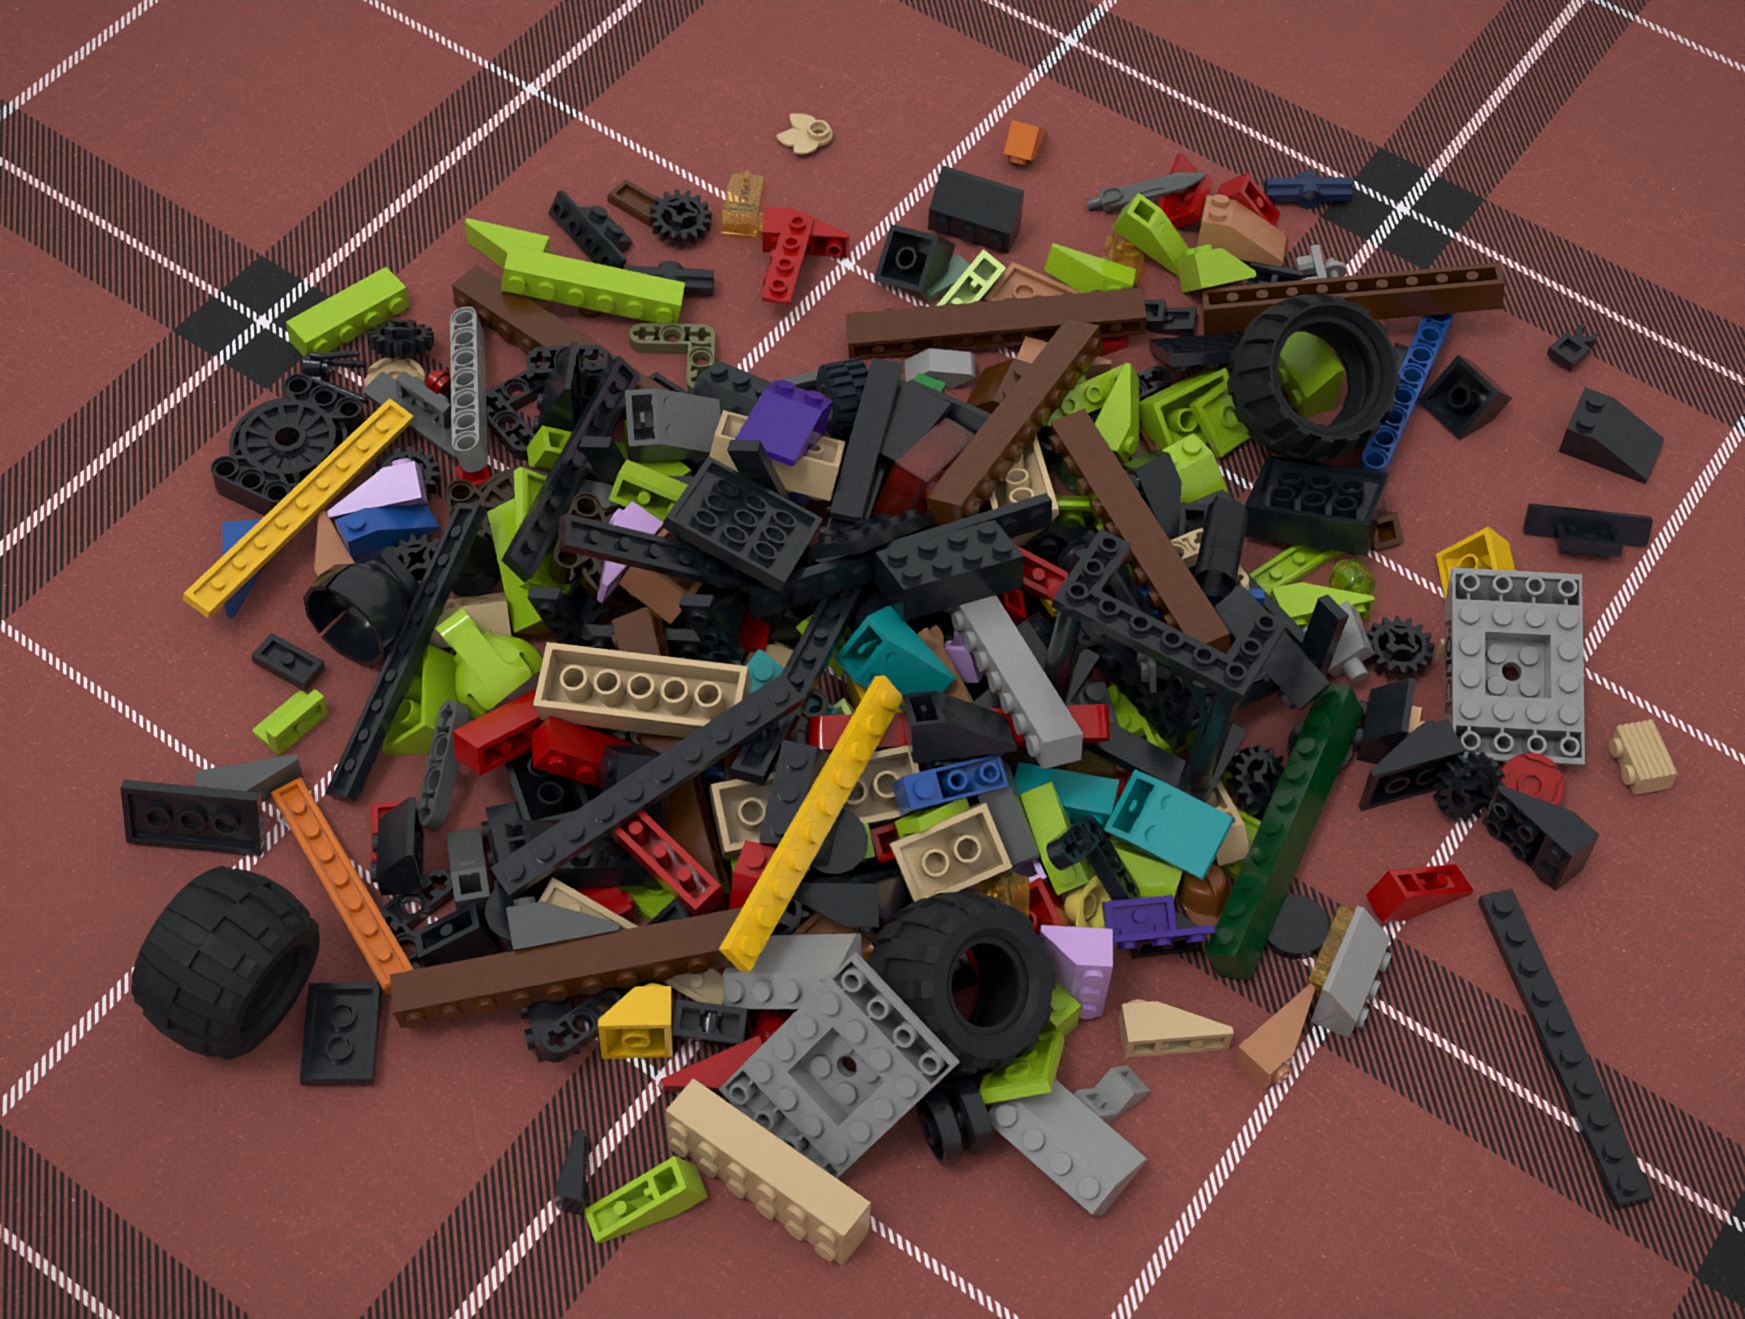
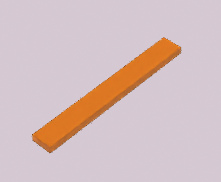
M299 777L270 792L271 796L384 993L387 995L391 993L390 974L414 969L302 778Z

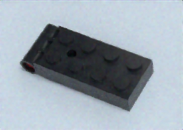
M563 819L515 820L514 827L508 823H499L492 826L488 831L493 864H497ZM607 835L528 889H546L552 877L571 888L658 886L661 884L614 838ZM497 879L498 887H499L502 891H505L504 888L502 887V885L500 884V882H499L498 879Z

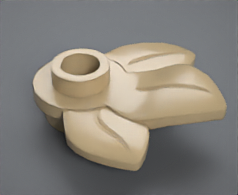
M795 113L790 114V122L793 128L776 135L777 140L782 145L794 147V154L803 155L815 151L818 146L828 144L832 140L833 132L827 122L816 120L813 116Z

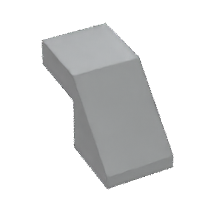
M928 348L905 360V381L911 383L917 374L921 373L932 378L937 377L940 381L945 382L946 386L951 390L975 378L974 354L966 351Z
M1126 1065L1112 1067L1094 1088L1077 1090L1074 1095L1109 1124L1145 1098L1151 1091L1133 1070Z

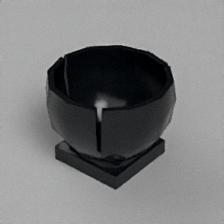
M385 547L356 560L353 564H336L320 574L303 596L306 615L317 633L320 634L334 619L347 610L321 638L337 653L358 664L377 665L388 656L420 584L389 547Z

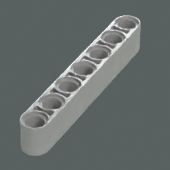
M462 307L455 310L450 317L452 446L461 468L470 473L481 470L488 462L485 334L475 309L472 307Z

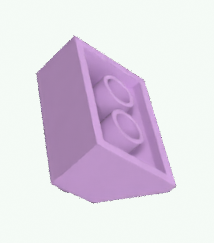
M1041 925L1039 936L1045 939L1050 950L1049 961L1052 972H1055V982L1082 1005L1080 1019L1102 1017L1113 969V929Z

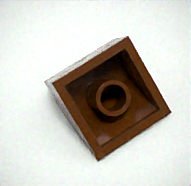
M1013 358L985 368L967 404L992 414L1031 363Z

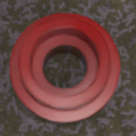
M446 369L434 370L427 377L425 384L434 393L444 395L451 386V377H449V372Z

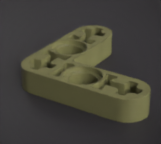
M640 323L634 325L629 330L630 347L637 353L688 354L687 392L690 394L697 377L715 363V331L708 325ZM669 335H676L680 338L676 342L665 340ZM655 336H659V341H656ZM699 338H705L704 341H699ZM698 358H705L709 362L705 365H697L693 361Z

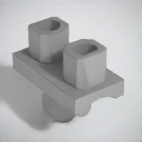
M1319 244L1310 246L1311 255L1296 258L1297 270L1303 271L1302 276L1314 274L1313 277L1301 280L1346 275L1345 265L1341 261L1329 258L1326 260V264H1324Z

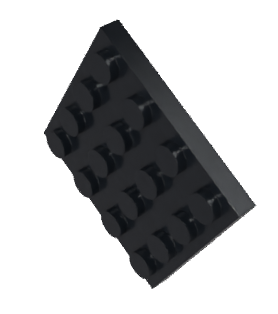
M708 456L666 516L661 527L671 532L673 536L684 539L700 548L704 553L724 561L733 569L755 578L762 585L780 592L823 518Z

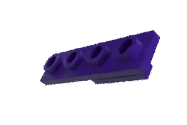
M1173 895L1102 902L1104 927L1106 929H1113V944L1116 943L1117 950L1138 948L1137 941L1151 940V946L1172 944L1173 937L1185 936L1186 943L1207 941L1206 934L1216 932L1215 925L1177 929Z

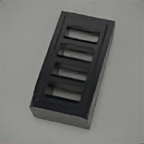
M578 1128L575 1130L554 1191L557 1210L577 1215H584L586 1200L587 1140L585 1130Z

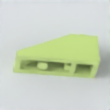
M983 249L936 306H942L947 303L964 304L981 301L1004 274L1006 267Z

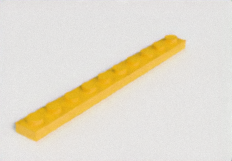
M389 398L183 593V601L209 619L413 422L414 416Z
M885 675L875 676L719 948L740 972H750L902 703V695Z

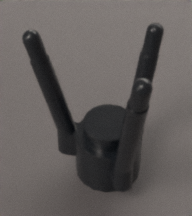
M359 351L310 352L305 354L302 365L303 374L352 395L362 403L367 402L366 397L324 380L326 376H331L333 366L365 367L367 365L365 361L338 359L360 356Z

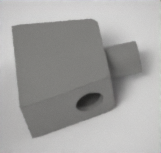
M1346 600L1339 606L1349 617L1328 672L1335 678L1346 673L1351 683L1356 684L1366 679L1369 675L1362 662L1373 655V649L1358 610Z

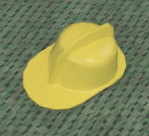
M1096 875L1089 880V883L1069 890L1065 898L1064 911L1073 927L1105 928L1102 902L1112 901Z

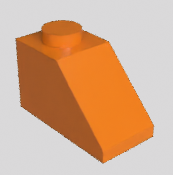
M1012 120L1003 154L1010 155L1009 161L1026 165L1027 160L1035 161L1047 130Z

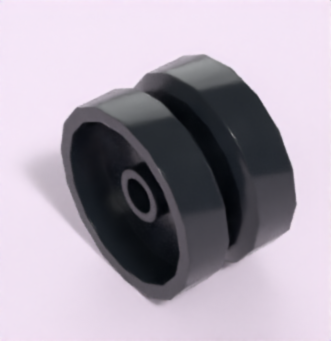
M969 1076L948 1078L944 1083V1091L935 1085L915 1104L926 1141L932 1154L943 1167L960 1161L963 1158L964 1149L972 1155H976L993 1147L992 1127L986 1107L976 1085Z

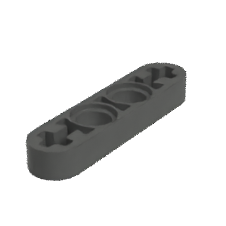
M451 699L443 703L438 713L417 805L422 827L434 831L439 830L445 823L459 761L455 758L452 731L467 724L470 713L467 705Z

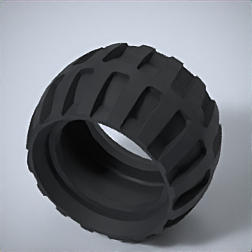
M1299 295L1270 306L1245 328L1240 335L1239 344L1233 349L1228 366L1231 369V377L1227 380L1228 395L1232 396L1235 406L1233 410L1238 422H1243L1249 430L1247 434L1257 444L1269 446V450L1272 453L1284 458L1310 462L1325 461L1341 457L1356 450L1378 432L1380 425L1388 419L1395 405L1393 398L1400 386V374L1397 371L1399 357L1396 347H1392L1387 336L1389 332L1380 321H1375L1369 316L1370 312L1355 302H1346L1342 297L1335 295ZM1295 332H1306L1325 340L1338 353L1346 370L1348 390L1343 408L1329 425L1311 423L1294 412L1282 395L1277 377L1279 355L1287 339Z

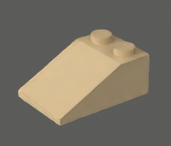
M975 803L923 832L908 834L889 844L913 902L922 898H929L938 893L958 892L1013 868L986 803Z

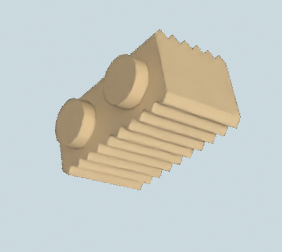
M1654 720L1620 724L1616 727L1612 738L1609 740V750L1612 757L1617 758V761L1620 762L1622 780L1625 785L1630 786L1632 794L1638 795L1671 789L1678 776V772Z

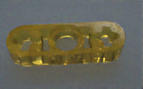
M1340 904L1306 987L1311 983L1316 987L1315 991L1321 993L1355 909Z

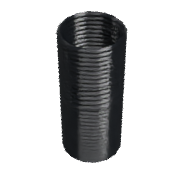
M1220 498L1214 500L1208 505L1194 578L1202 591L1212 596L1229 594L1236 585L1249 514L1247 508L1234 499Z

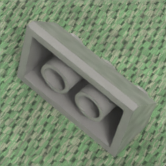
M1357 905L1311 1019V1023L1349 1039L1355 1027L1362 1029L1370 1010L1363 1007L1366 999L1374 1000L1381 981L1375 979L1378 971L1385 973L1392 953L1386 951L1391 938L1366 909Z

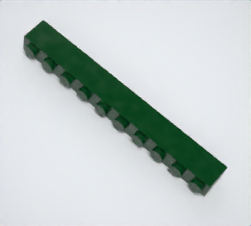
M1331 685L1314 700L1215 927L1216 932L1212 934L1205 950L1206 956L1220 977L1251 980L1364 710L1351 686Z

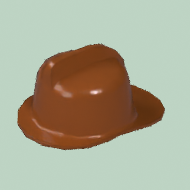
M1212 863L1204 880L1184 872L1176 897L1189 920L1200 927L1212 925L1216 927L1232 889L1227 882L1224 871L1218 865Z

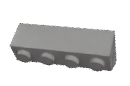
M861 933L771 935L750 972H740L736 967H726L723 972L724 1005L748 1009H799L853 953L857 952L862 957Z
M1057 1079L1054 1080L1052 1092L996 1102L988 1111L991 1126L1092 1215L1103 1216L1148 1160L1146 1156Z

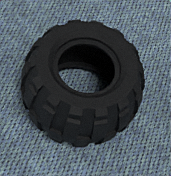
M225 866L210 869L195 877L175 895L147 934L139 950L132 972V995L134 996V1002L143 1009L142 1014L159 1032L189 1051L207 1057L219 1056L223 1060H232L249 1053L273 1032L303 990L319 951L320 933L318 923L310 917V912L289 890L268 877L248 870L226 868Z
M975 892L938 893L929 898H922L892 916V923L880 929L871 943L874 949L871 958L865 960V962L960 1061L945 1077L982 1076L1007 1067L1008 1064L1015 1062L1016 1058L1022 1057L1039 1041V1031L1043 1025H1048L1053 1007H1051L1052 992L1056 990L1055 972H1052L1049 961L1050 950L1045 939L1040 938L1034 932V923L1016 908L1001 904V900ZM970 948L979 972V993L974 1011L967 1021L957 1010L954 1003L951 982L956 963L961 955Z

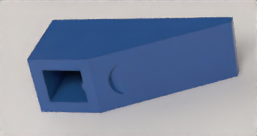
M991 755L902 776L892 783L901 817L932 807H939L949 802L969 799L1009 787L1001 757Z

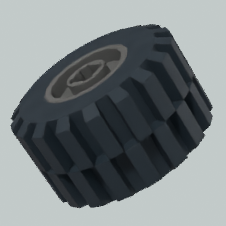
M860 358L822 364L818 368L816 391L822 393L825 398L833 400L826 430L830 436L837 440L849 438L853 430L869 372Z

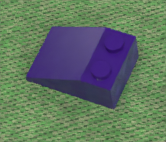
M774 380L764 389L735 440L761 441L769 458L794 466L825 434L833 400L825 398L820 392L813 390L805 391L797 388L790 381Z

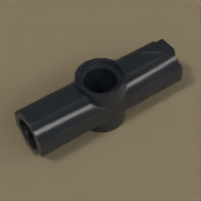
M671 260L661 262L658 267L625 266V270L685 282L683 294L713 295L714 270L683 268L680 263Z

